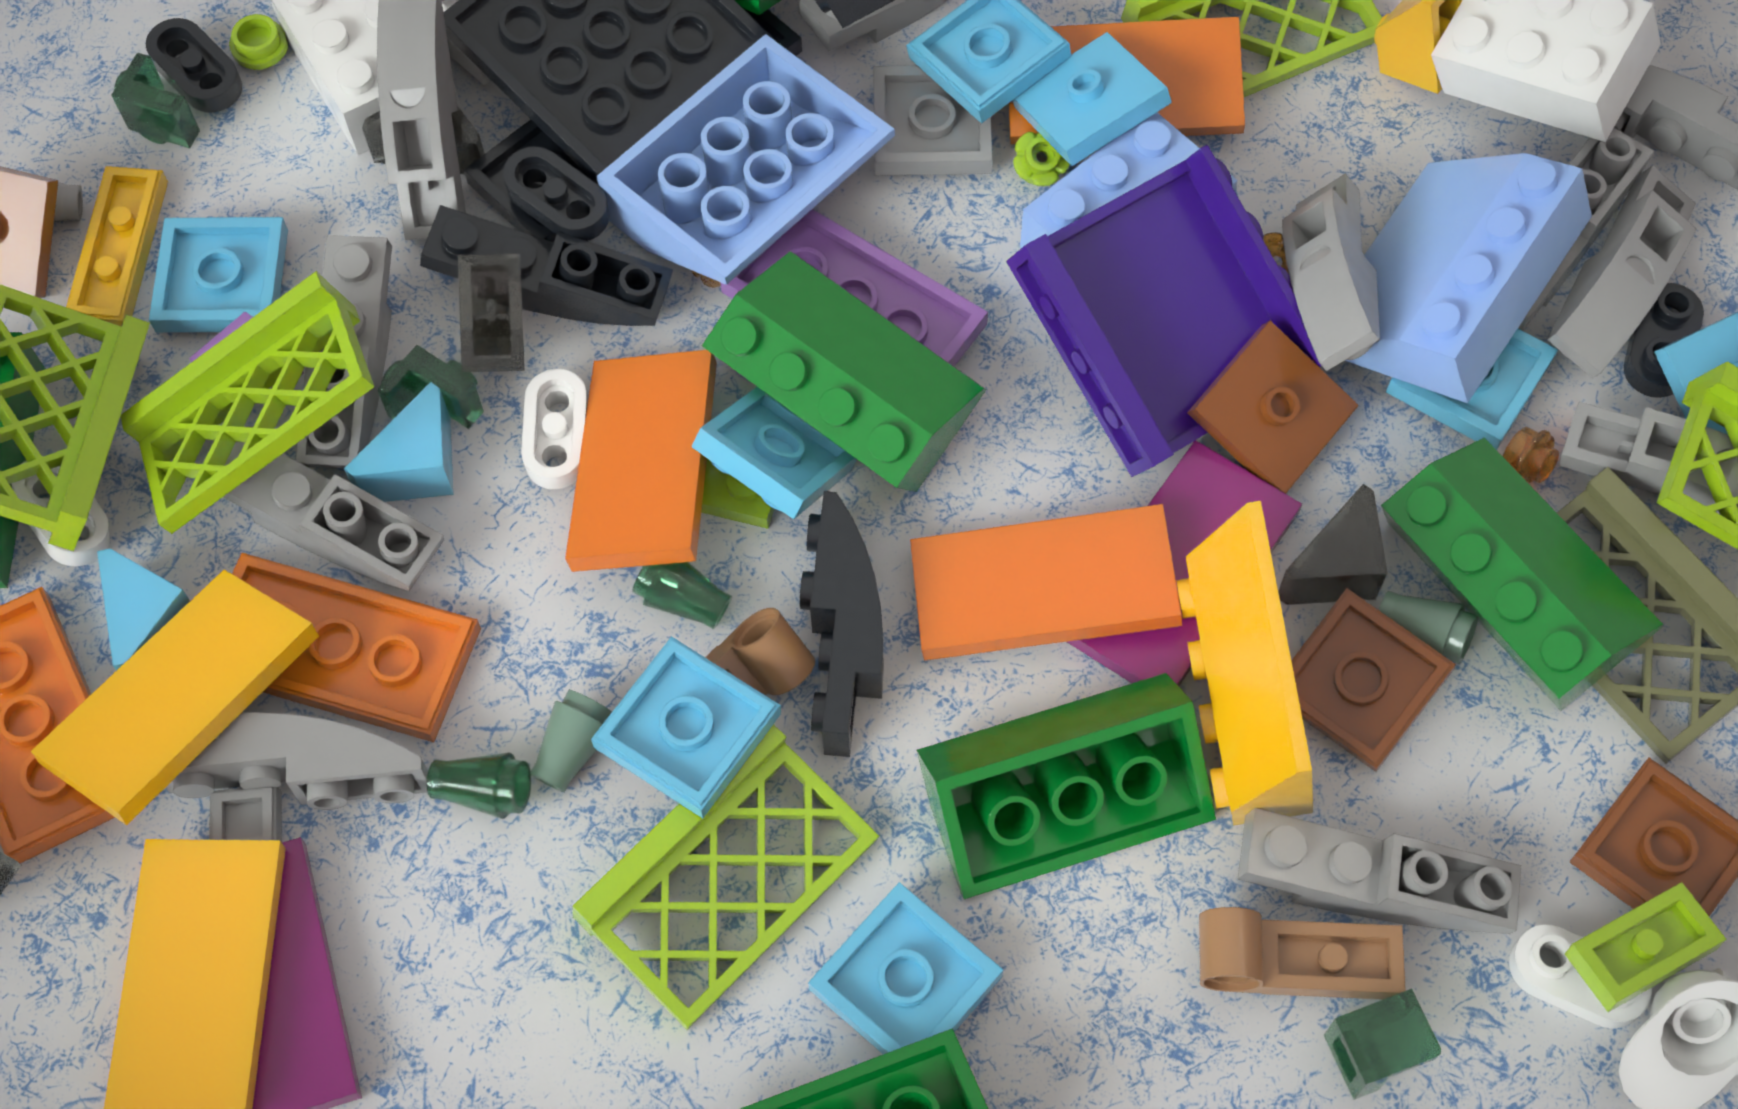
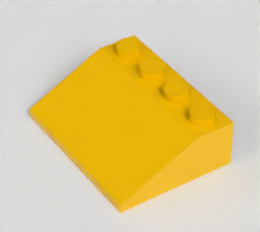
M1261 501L1246 503L1186 556L1189 578L1176 580L1183 619L1196 617L1200 640L1187 642L1194 681L1207 679L1211 703L1198 705L1205 744L1218 742L1223 767L1210 769L1216 808L1230 807L1233 826L1244 824L1245 815L1254 808L1290 817L1313 813L1312 766Z

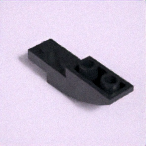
M440 205L420 259L421 267L478 285L477 297L522 310L569 320L624 326H655L673 273V269L559 231L555 241L551 242Z
M824 491L821 514L809 515L807 529V551L816 552L814 572L803 571L800 587V609L810 610L812 633L821 634L818 670L829 671L827 692L814 693L811 731L822 732L824 755L850 757L856 697L882 699L884 672L882 614L875 574L865 543L853 517L837 492Z

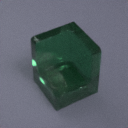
M1412 989L1335 1018L1324 1034L1353 1100L1378 1091L1390 1077L1433 1061L1441 1054V1047Z

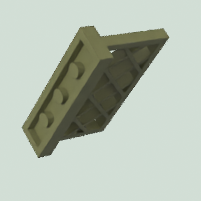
M1607 467L1588 482L1586 490L1556 513L1567 524L1582 513L1601 532L1600 551H1594L1608 567L1609 565L1635 567L1645 577V598H1639L1641 602L1653 614L1654 612L1680 614L1691 625V646L1653 643V636H1651L1632 652L1634 654H1642L1641 686L1615 684L1607 674L1592 685L1657 756L1667 764L1738 707V687L1729 694L1700 691L1701 660L1727 662L1738 673V598ZM1610 542L1620 553L1609 552ZM1655 589L1666 600L1655 599ZM1703 637L1712 648L1701 647V638ZM1652 656L1689 658V690L1651 687ZM1628 697L1641 698L1640 709ZM1651 699L1689 703L1688 727L1671 741L1650 721ZM1699 704L1715 705L1699 718Z

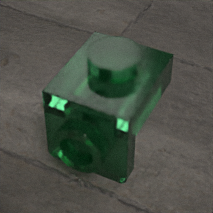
M137 53L127 70L122 71L117 77L114 91L111 94L128 130L138 132L154 143L165 144L170 142L190 149L200 129L185 96L164 90V85L151 57Z
M418 345L403 360L394 362L387 369L378 388L383 406L388 417L394 419L430 382L440 388L450 417L467 429L484 412L476 389L478 382L474 375L459 362L449 360L445 363Z

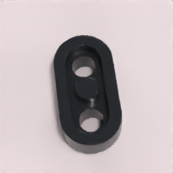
M172 18L160 22L149 32L145 44L155 69L193 108L208 113L219 112L227 109L238 100L242 92V81L234 62L197 24L184 18Z
M527 147L515 152L506 161L503 168V179L509 198L514 204L557 235L559 231L590 241L598 237L606 229L610 214L607 198L602 188L554 152L542 147ZM535 182L544 183L539 188H528L529 185ZM577 214L588 215L581 219H571Z
M1667 283L1647 315L1630 336L1624 361V374L1628 383L1641 394L1655 398L1674 394L1658 360L1653 355H1655L1654 351L1701 329L1704 316L1703 305L1699 297L1689 288L1676 283ZM1666 306L1676 309L1679 313L1670 311Z

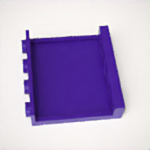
M1208 145L1198 149L1186 160L1049 236L1044 234L1029 242L1006 261L1131 477L1158 465L1173 456L1178 450L1208 433L1187 412L1262 324L1271 320L1314 363L1321 367L1298 309L1288 272L1275 262L1263 241V231L1258 220L1245 210L1232 188V178L1229 170L1221 160L1214 157Z

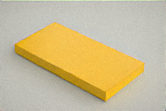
M224 569L46 736L31 753L44 768L122 823L128 825L283 673L319 635L310 621Z
M145 839L104 1109L253 1108L286 850L280 840Z

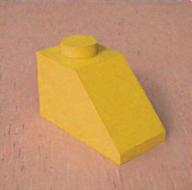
M1402 0L1391 13L1386 14L1375 29L1374 37L1378 51L1380 73L1439 94L1442 86L1431 54L1462 0Z

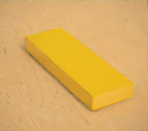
M105 166L68 297L67 308L118 326H122L126 314L133 316L168 184L163 170Z

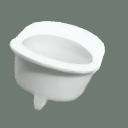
M1720 968L1712 971L1694 970L1680 973L1667 980L1660 987L1651 1005L1650 1018L1633 1035L1624 1048L1618 1072L1622 1089L1635 1106L1641 1109H1698L1715 1097L1738 1074V980H1732Z

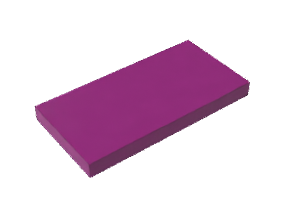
M1195 440L1148 506L1163 504L1175 579L1180 580L1189 578L1186 556L1246 503L1261 501L1271 553L1298 516L1302 503ZM1182 615V626L1067 641V643L1130 683L1167 673L1180 686L1192 669L1187 642L1200 640L1196 617L1183 619Z
M299 837L282 842L286 850L252 1109H329L362 1098L305 842Z

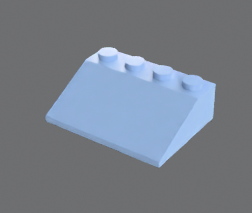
M765 34L597 175L598 185L606 195L610 214L609 221L646 251L727 285L895 136V129Z
M1528 153L1428 163L1364 255L1377 271L1380 340L1375 342L1361 357L1345 361L1468 403L1592 217L1583 169Z

